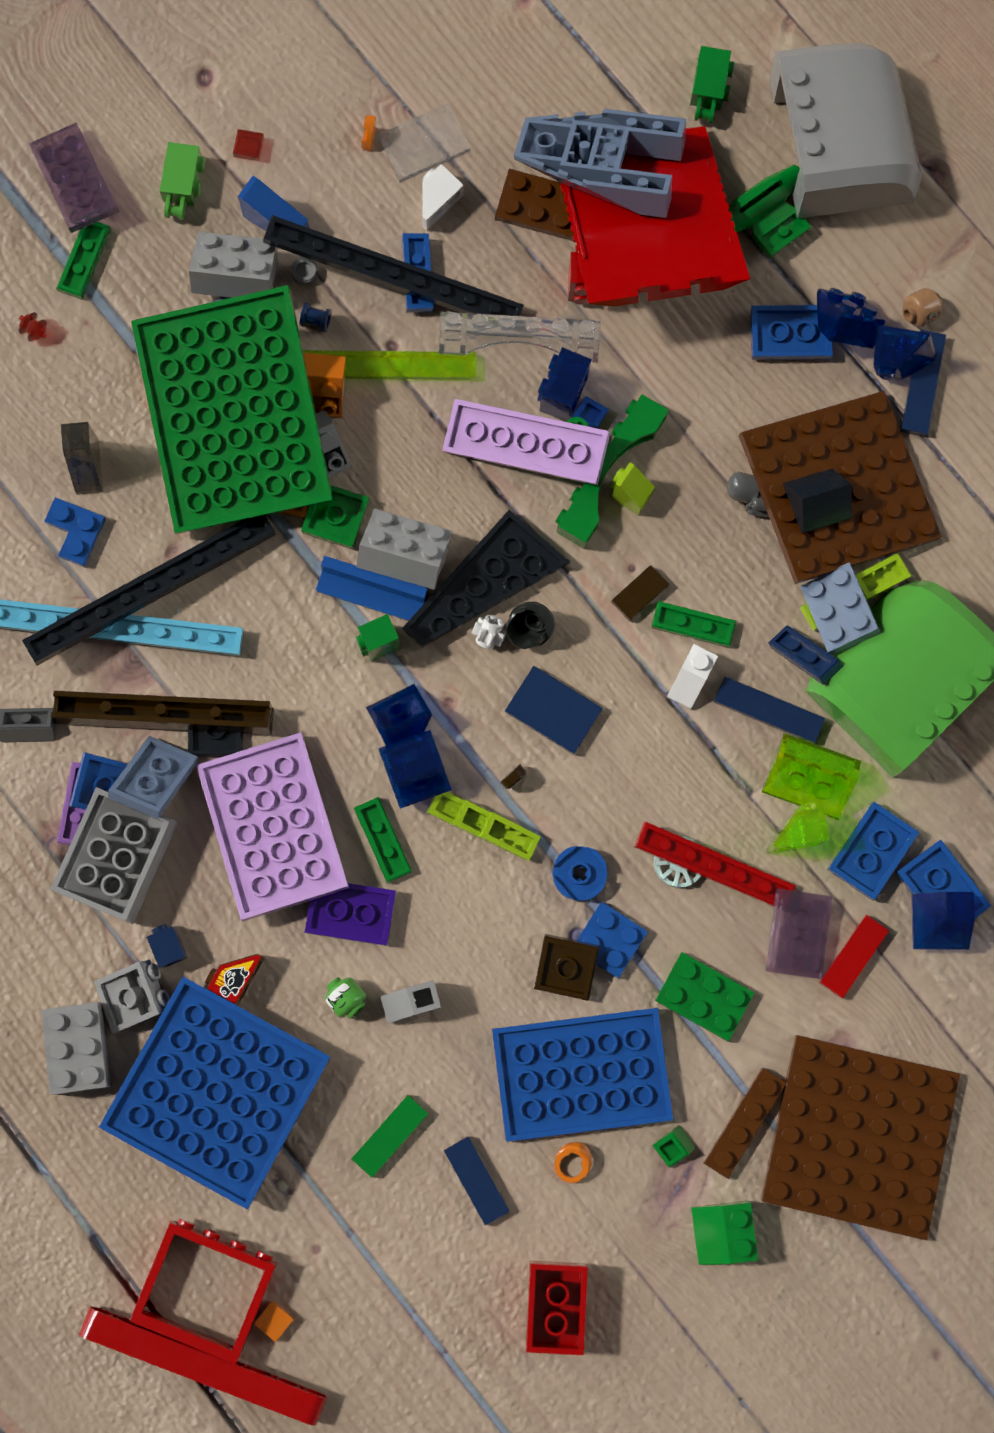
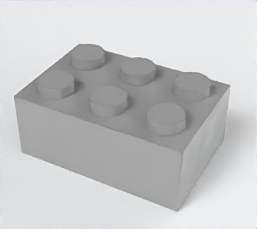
M198 232L189 269L191 293L233 298L272 289L278 266V248L263 243V239Z
M374 508L359 545L356 567L435 589L448 553L452 530Z
M94 1002L41 1010L50 1095L112 1087L102 1003Z

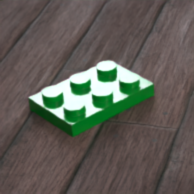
M681 952L654 1001L729 1042L754 992Z

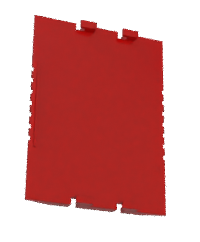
M706 126L686 129V143L681 161L629 154L624 156L621 169L672 175V196L667 218L637 214L560 182L562 194L565 195L563 197L564 203L567 204L566 211L570 215L568 220L572 224L570 228L571 232L574 233L572 237L576 243V252L579 253L577 257L589 304L623 306L639 303L638 293L647 292V300L649 302L691 295V285L699 284V291L702 294L725 290L750 280L737 232L734 231V221H731L732 215L728 211L729 204L725 201L727 199L726 194L722 191L724 187L720 183L721 177L720 174H717L718 167Z

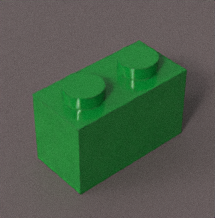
M388 614L357 627L359 635L355 637L362 656L368 655L371 662L401 649L399 637Z

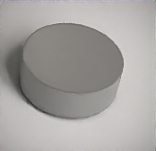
M305 257L297 259L291 267L292 277L299 285L307 286L314 283L318 277L316 263Z

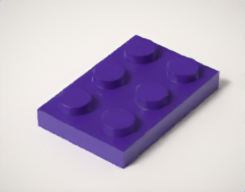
M348 883V889L310 900L304 933L387 946L396 890Z

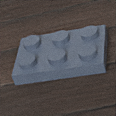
M850 563L838 567L837 570L800 586L827 652L830 655L838 654L881 633Z
M148 736L108 790V798L158 819L197 765L198 756Z

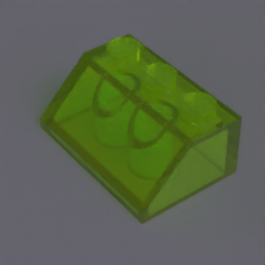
M783 733L769 768L762 793L839 820L858 781L861 761Z

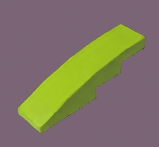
M897 553L856 574V577L868 602L910 578L911 575ZM808 604L802 605L800 610L811 629L815 631L818 628Z
M441 788L437 789L426 812L526 861H530L541 836L494 812H489L468 800H463Z

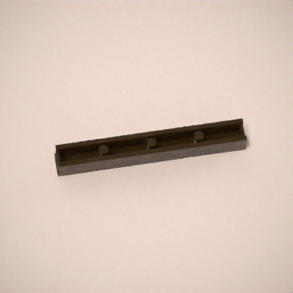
M75 691L53 692L54 707L53 712H51V718L55 724L226 733L240 732L272 735L274 707H272L270 701Z

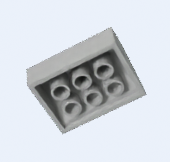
M96 787L50 890L130 924H134L178 822L162 814L158 819L108 798L107 791Z

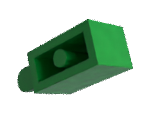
M700 46L690 105L696 106L694 121L704 119L712 124L714 111L721 110L723 101L728 102L730 85H726L727 77L732 78L735 63L730 61V50Z

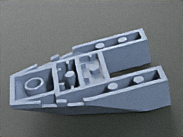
M604 109L602 114L586 115V112H576L574 117L559 118L558 114L525 118L514 153V159L567 186L637 214L667 218L672 196V175L621 169L625 154L681 161L686 143V119Z

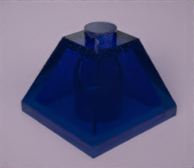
M883 325L877 326L873 366L876 375L881 379L893 381L894 379L903 380L936 359L937 354L931 333Z
M415 684L366 707L392 759L403 756L417 748L432 717L429 707Z
M974 892L911 894L913 950H969L975 922Z

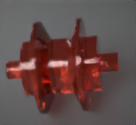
M36 312L19 317V333L21 335L28 333V341L30 342L46 337L47 321L44 319L37 321L38 314Z

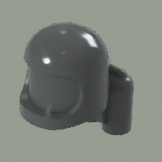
M743 472L732 474L727 483V493L734 501L748 503L745 511L749 515L769 517L753 474Z

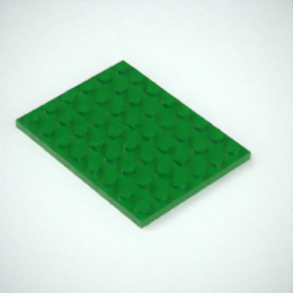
M288 285L131 320L175 534L334 501L291 290Z

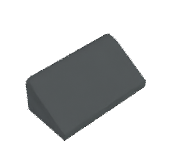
M53 708L0 709V741H54L55 723L51 718Z

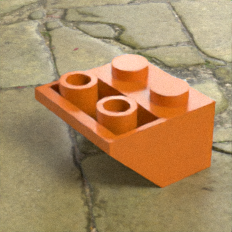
M303 353L316 414L325 410L329 417L342 418L346 357Z

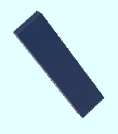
M922 329L918 333L901 432L924 437L928 435L946 334Z
M725 676L713 702L812 744L816 743L825 720L824 717Z

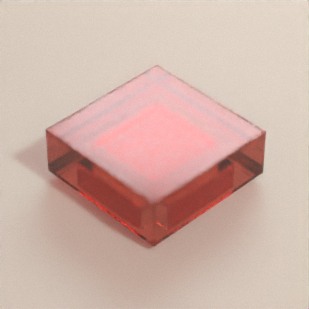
M238 129L233 156L259 161L264 142V133Z

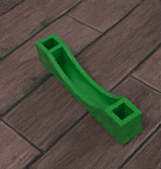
M643 394L640 395L637 401L633 399L625 411L628 414L624 422L619 421L611 433L614 438L607 445L598 485L585 483L582 488L576 487L569 499L572 502L568 510L563 509L555 521L558 524L556 533L579 547L585 548L599 524L598 494L607 472L627 451L639 444L654 439L667 418L669 412L667 408Z

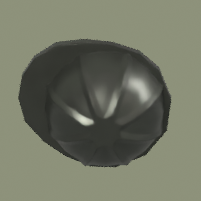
M525 602L519 604L512 609L506 625L507 637L512 644L521 649L542 646L550 639L556 626L554 616L541 603Z

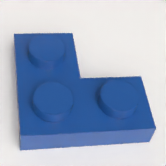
M55 497L44 522L68 532L58 556L85 568L106 518Z

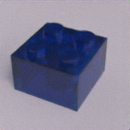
M563 347L559 355H553L548 367L550 369L547 376L548 379L543 378L538 390L539 396L537 401L540 402V412L565 422L572 417L588 380L592 359Z

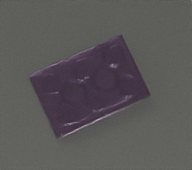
M776 889L766 971L822 979L832 896Z

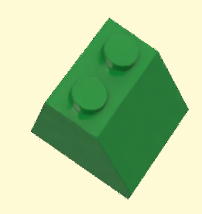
M745 1200L691 1207L698 1265L758 1261L751 1202Z

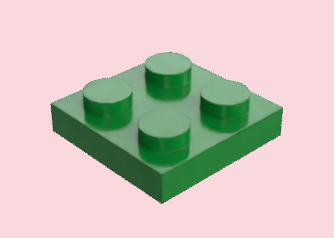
M330 485L334 501L310 505L301 532L302 534L353 550L370 498Z

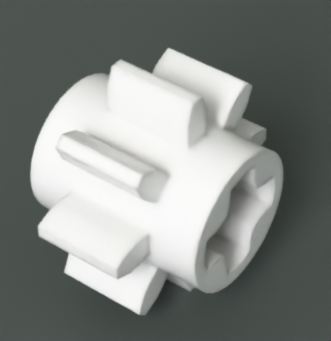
M486 615L484 619L479 617L474 625L472 634L477 635L475 641L478 645L486 649H492L495 645L500 647L505 639L506 630L502 629L504 622L500 618Z

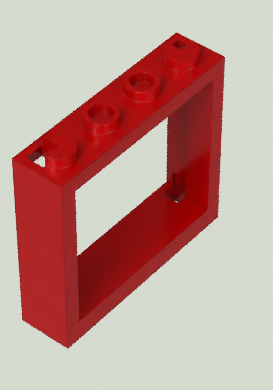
M180 1218L178 1222L173 1220L168 1225L129 1321L236 1365L278 1263L272 1261L273 1256L266 1254V1252L258 1250L256 1254L246 1250L247 1245L233 1239L228 1243L220 1240L221 1234L205 1229L203 1233L193 1229L195 1224ZM175 1234L264 1270L234 1346L145 1310Z

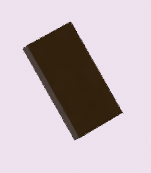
M650 565L615 596L611 603L630 621L665 590L669 583Z

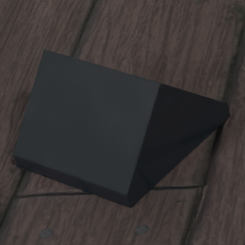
M833 468L783 483L801 534L852 518L851 484Z

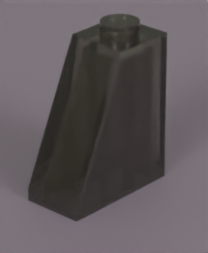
M89 422L61 424L62 450L75 493L103 492L100 444Z

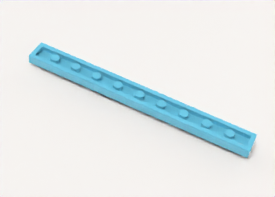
M0 599V628L38 632L75 612L78 608ZM129 615L88 639L240 656L244 630L240 627Z

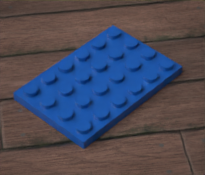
M658 1008L492 1029L506 1142L673 1120Z

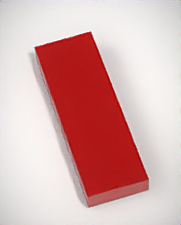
M864 915L819 983L843 999L889 930L868 915Z

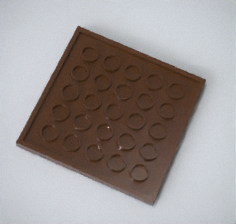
M885 391L743 431L739 434V439L795 584L835 571L838 567L850 563L853 567L939 540L942 537ZM833 468L851 484L852 518L801 534L783 483Z
M795 1035L785 1081L786 1085L783 1090L760 1201L927 1241L960 1073Z

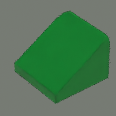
M680 1125L673 1128L652 1145L669 1168L688 1156L695 1149V1145Z

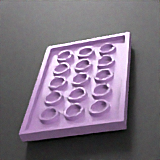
M301 732L196 765L242 922L349 888Z

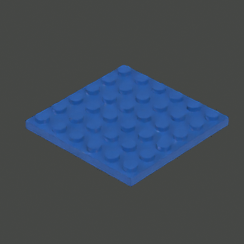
M183 976L98 1128L248 1210L331 1056Z

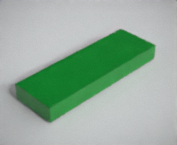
M85 217L56 287L58 292L83 300L110 234L111 228L109 225Z
M658 601L651 628L729 648L736 620Z
M379 797L354 807L386 882L390 883L412 873Z
M407 1095L351 1159L372 1178L429 1113Z

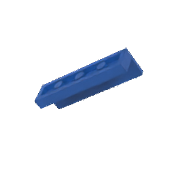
M325 555L321 563L322 572L316 587V591L406 621H409L420 609L428 595L427 588L360 569L356 565Z

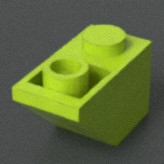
M630 462L626 469L621 467L613 478L614 482L611 486L614 490L612 499L639 515L652 496L655 486Z

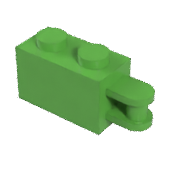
M168 142L160 186V194L163 202H165V218L175 216L179 217V220H184L187 205L194 206L195 198L200 197L201 181H199L200 172L203 173L205 170L206 159L205 156H202L199 146ZM172 203L180 204V206H174Z

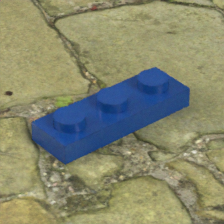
M403 233V262L431 271L429 233ZM405 293L406 313L433 311L432 302Z

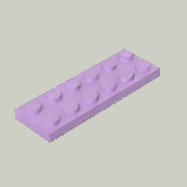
M455 399L442 451L598 485L610 432Z

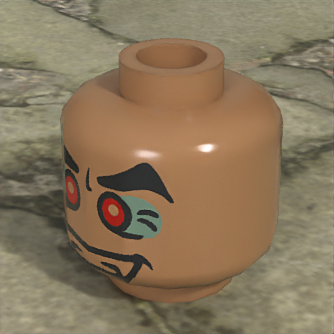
M923 288L908 295L903 302L902 314L904 319L915 327H922L935 321L942 312V298L937 292L929 288Z

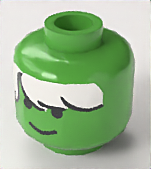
M337 977L326 987L329 992L325 996V1002L339 1018L347 1017L351 1019L366 1006L364 1003L366 993L351 977L343 980Z

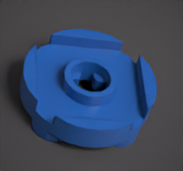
M583 846L570 847L564 850L555 861L552 870L554 885L559 893L567 899L576 902L590 900L597 896L605 886L607 879L606 862L593 848ZM576 866L579 869L586 868V879L584 881L580 878L575 880L573 878L575 874L573 868Z

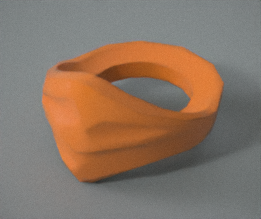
M570 1142L559 1149L555 1156L554 1168L562 1181L568 1183L580 1182L590 1172L592 1155L584 1143ZM570 1153L577 1154L582 1159V1170L577 1176L570 1177L563 1173L561 1169L562 1159Z

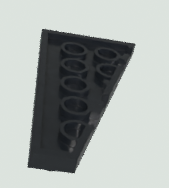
M508 510L402 627V631L423 648L570 564V561L513 512Z

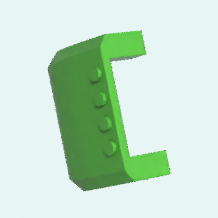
M917 580L889 589L870 608L881 633L833 655V657L841 662L843 667L824 685L810 677L805 691L892 778L904 771L994 681V632L948 590L928 580Z

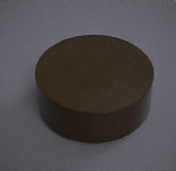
M519 764L500 783L506 789H510L526 774V770Z

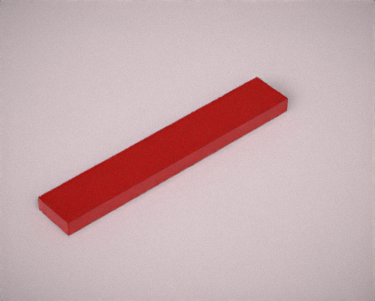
M646 821L643 822L634 844V848L782 911L787 910L796 887L794 884Z

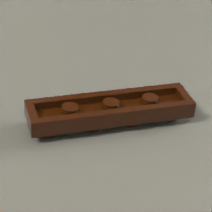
M761 1068L703 1164L728 1179L785 1087L786 1082L766 1069Z

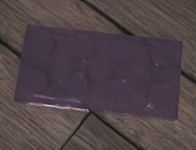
M77 122L29 143L71 233L119 212Z

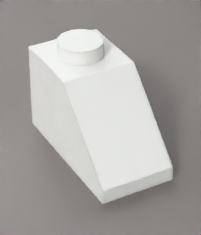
M442 164L436 169H430L423 178V227L426 230L464 196V185Z
M693 644L667 698L691 709L718 656Z

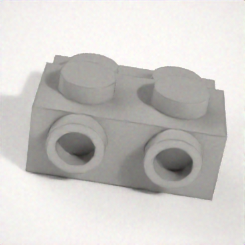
M151 960L139 961L94 981L113 1034L161 1016L169 1002L170 997L165 990H161L158 979L161 977L160 970L156 964L151 963Z

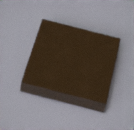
M545 934L534 989L589 1001L600 945Z

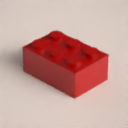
M529 1260L526 1353L584 1356L588 1274L586 1263Z

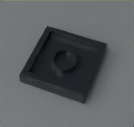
M188 730V753L195 756L224 757L243 751V733Z

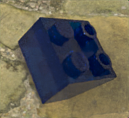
M819 288L817 291L818 329L831 342L873 349L886 320L878 313V308L866 301L867 298L863 294L858 292L847 294L836 288H830V290Z
M431 730L378 748L400 809L452 790Z

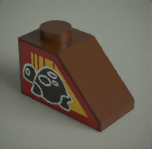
M254 954L221 964L217 969L212 968L205 983L209 984L206 989L239 1006L265 957L260 954Z

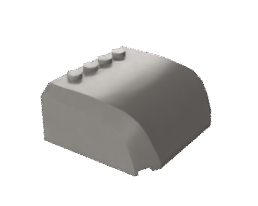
M865 43L832 44L775 52L769 83L773 102H786L797 152L800 170L793 193L797 218L914 203L922 172L902 83L895 62L891 57L875 46Z

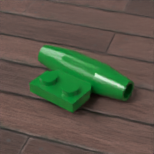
M795 164L765 177L729 204L728 211L732 215L731 221H734V231L739 233L751 227L753 240L768 259L804 235L811 228V225L805 218H797L796 208L785 202L794 193L800 170Z

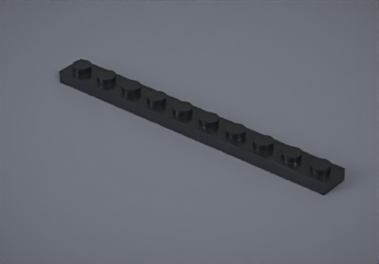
M274 215L270 218L263 238V243L513 332L517 328L524 304Z
M265 515L242 520L23 639L22 642L34 663L38 666L276 535L275 530Z

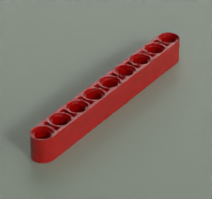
M89 1307L79 1332L81 1337L313 1426L317 1425L327 1396L240 1361L236 1365L132 1323L129 1321L130 1319L98 1307Z

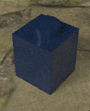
M163 924L152 929V935L146 937L159 968L164 969L188 958L176 927H168L167 924Z

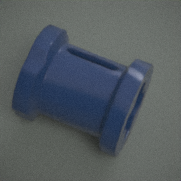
M305 303L301 311L299 324L302 327L305 325L321 329V332L326 333L330 325L332 310L317 309L311 307L309 303Z

